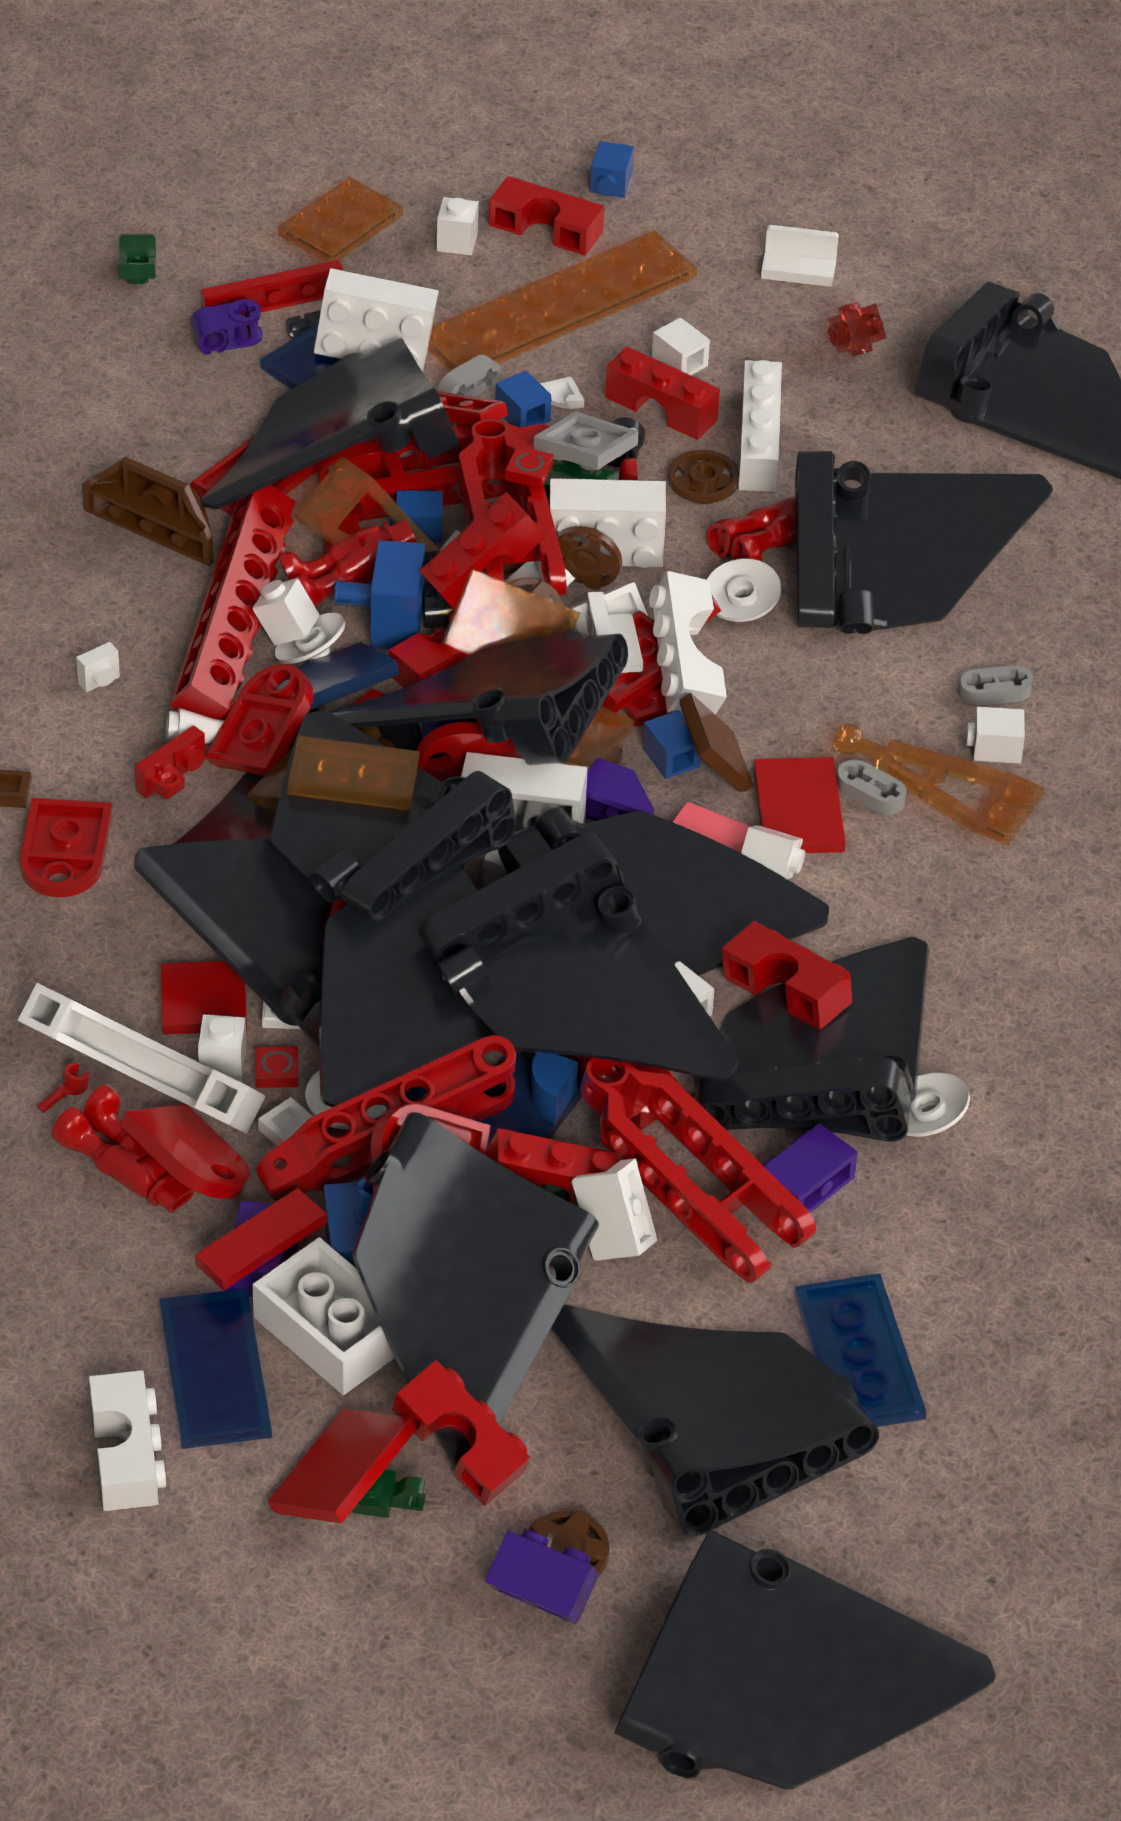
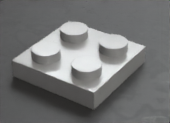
M573 412L534 436L535 450L554 454V460H567L580 464V467L585 470H599L638 445L637 430L578 412Z

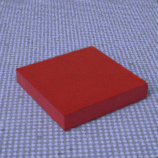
M225 961L161 963L163 1035L200 1033L203 1015L246 1017L247 1032L245 982Z

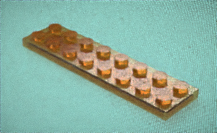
M654 230L432 326L428 350L450 371L481 354L487 355L500 364L697 277V267Z

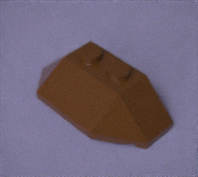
M128 457L121 458L88 478L82 484L84 511L207 566L214 562L213 535L206 510L201 503V498L189 484Z

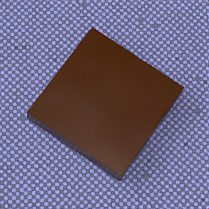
M691 692L680 699L679 704L698 756L737 791L745 792L754 787L734 732Z

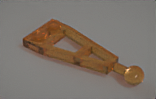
M343 456L295 513L296 519L326 541L336 544L350 536L338 530L337 527L364 494L368 492L396 523L406 519L417 543L425 544V552L439 550L371 476ZM484 593L478 599L482 600Z
M854 724L839 726L833 735L834 747L841 754L853 755L859 752L877 760V769L901 781L905 785L906 790L969 830L1007 846L1013 841L1044 795V787L1007 771L891 740L887 747L864 738L862 730ZM899 762L928 769L930 772L924 779ZM949 775L994 787L997 790L979 814L938 787L945 777Z

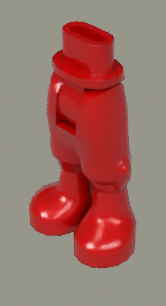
M795 496L753 509L746 516L722 519L709 525L706 530V540L709 549L720 558L731 555V561L736 559H754L762 562V553L767 549L773 547L782 548L796 542Z
M406 519L392 526L388 522L383 523L385 529L377 525L360 530L329 547L328 551L320 558L309 562H303L292 551L280 554L278 558L288 579L298 578L315 608H317L325 599L335 593L337 580L359 582L374 573L379 540L417 543V540Z
M104 1084L91 1093L86 1101L84 1113L77 1107H71L58 1117L52 1128L51 1135L54 1141L69 1150L81 1152L93 1159L95 1166L100 1172L109 1175L133 1193L148 1199V1203L152 1206L160 1204L168 1212L172 1213L187 1203L194 1195L193 1190L177 1181L120 1126L122 1121L119 1117L121 1097L109 1084ZM95 1132L105 1136L115 1145L105 1143Z

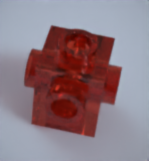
M859 301L838 307L840 315L827 319L829 323L828 336L838 353L850 350L852 357L873 351L872 343L887 339L876 303L862 308Z

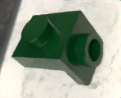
M121 234L119 236V279H127L129 284H145L149 282V279H155V235Z

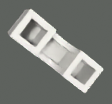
M143 1370L89 1376L95 1438L116 1436L126 1440L115 1447L97 1449L103 1511L159 1505L158 1488H166L164 1460L155 1461L154 1452L162 1451L159 1423L150 1424L149 1415H157L155 1389L145 1387Z

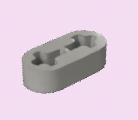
M478 355L447 373L441 379L437 391L475 397L498 382L501 376V366L487 355Z
M1018 665L969 670L963 673L960 678L959 696L964 702L973 706L1023 701L1032 692L1033 675L1028 669Z
M848 760L839 766L837 785L839 791L844 795L884 815L897 814L903 810L906 800V787L901 781L861 760Z

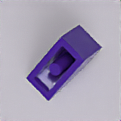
M597 757L587 772L585 818L597 821L635 811H645L654 814V808L634 770Z

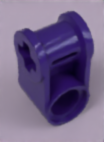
M242 299L233 303L203 307L194 312L190 318V324L198 347L206 355L211 354L212 351L221 353L226 350L250 347L261 342L263 338V331L258 326V320L261 317V307L253 300ZM242 310H244L245 318H243V315L241 314ZM247 329L250 332L249 338L247 337Z

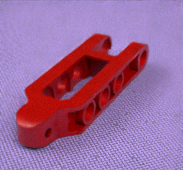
M486 419L476 422L471 428V444L459 454L458 484L468 525L491 506L490 501H485L484 481L505 479V470L517 446L535 450L533 446L512 437L508 425L499 420ZM516 483L522 509L531 517L546 537L519 562H516L510 555L504 554L495 557L486 565L481 579L488 589L485 591L488 604L494 602L498 592L505 586L503 565L536 562L540 580L552 586L559 596H566L565 566L544 485L542 488Z
M506 423L512 437L533 447L534 436L550 427L545 424H537L519 428ZM453 426L460 446L430 461L426 454L417 448L411 434L409 444L396 452L387 453L382 451L377 441L373 440L357 443L315 463L316 472L320 482L323 484L333 485L352 482L351 484L340 486L331 494L329 504L334 517L357 513L359 522L388 517L389 506H397V491H421L424 489L443 491L442 507L463 503L460 489L453 490V487L458 484L460 464L432 469V467L459 462V454L471 444L472 426ZM415 450L409 457H400L405 451ZM342 463L341 467L336 470H327L332 464ZM423 468H424V471H418V472L407 473V474L405 473L406 471H412V470H417V469H423ZM501 479L496 483H489L490 480H485L484 497L485 499L499 497L505 492L510 495V489L517 488L515 482L506 481L505 479ZM358 502L351 509H342L348 503Z
M491 1035L484 1037L309 1118L291 1137L266 1154L257 1165L256 1173L270 1198L276 1202L297 1188L304 1194L309 1191H324V1185L349 1183L366 1175L373 1163L371 1148L368 1145L371 1144L374 1128L380 1119L378 1117L373 1120L367 1116L366 1111L373 1105H383L390 1109L398 1105L421 1104L477 1122L493 1116L508 1108L514 1100L515 1080L513 1072L516 1065L515 1048L508 1039L502 1036ZM490 1051H498L506 1057V1060L501 1065L490 1066L482 1058ZM498 1084H502L506 1089L502 1095L497 1097H490L483 1092ZM412 1087H422L428 1092L415 1101L408 1100L405 1096L406 1091ZM334 1123H344L350 1127V1129L346 1130V1133L335 1138L327 1133L329 1126ZM394 1132L391 1134L389 1139L391 1143L396 1136ZM345 1155H349L353 1160L346 1168L339 1169L331 1166L337 1159ZM277 1160H281L279 1163H277V1164L274 1166V1163H275Z
M599 1058L590 1059L582 1077L580 1091L584 1100L600 1115V1142L610 1152L622 1154V1160L636 1158L642 1184L719 1260L747 1283H753L771 1268V1262L767 1261L762 1249L746 1234L748 1230L732 1215L743 1205L774 1234L793 1248L799 1247L816 1233L815 1220L808 1209L669 1074L638 1071L626 1062ZM614 1065L619 1067L620 1072L615 1068ZM639 1112L652 1114L731 1193L720 1201L712 1194L707 1196L685 1174L687 1170L681 1164L677 1166L655 1145L657 1140L651 1135L647 1137L630 1119Z

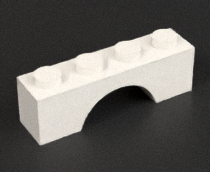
M745 360L739 490L776 492L779 462L782 362Z
M667 571L659 585H655L652 588L649 598V605L653 608L654 612L653 634L657 637L658 641L657 663L661 666L662 670L661 692L666 699L667 713L680 711L683 715L679 704L680 699L691 692L716 715L727 698L723 668L707 659L696 648L690 636L700 632L714 610L710 580Z

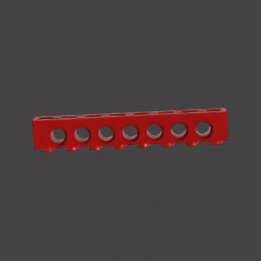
M272 485L245 496L235 503L169 704L177 711L179 708L216 720L221 719L225 721L235 702L233 699L235 692L244 681L245 674L242 673V670L253 652V647L250 644L252 638L261 627V622L252 608L261 596V590L267 584L274 581L278 573V569L275 568L276 562L279 559L278 555L283 554L285 550L284 536L294 522L291 514L295 500Z

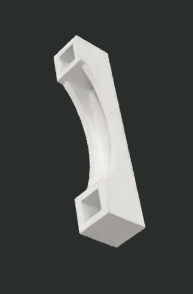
M36 983L17 1020L245 1134L248 1133L266 1097L255 1089L151 1040L39 983Z

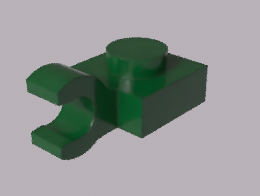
M384 1470L351 1513L389 1518L391 1507L423 1512L426 1494L423 1493L425 1479L409 1476L397 1482L396 1471Z

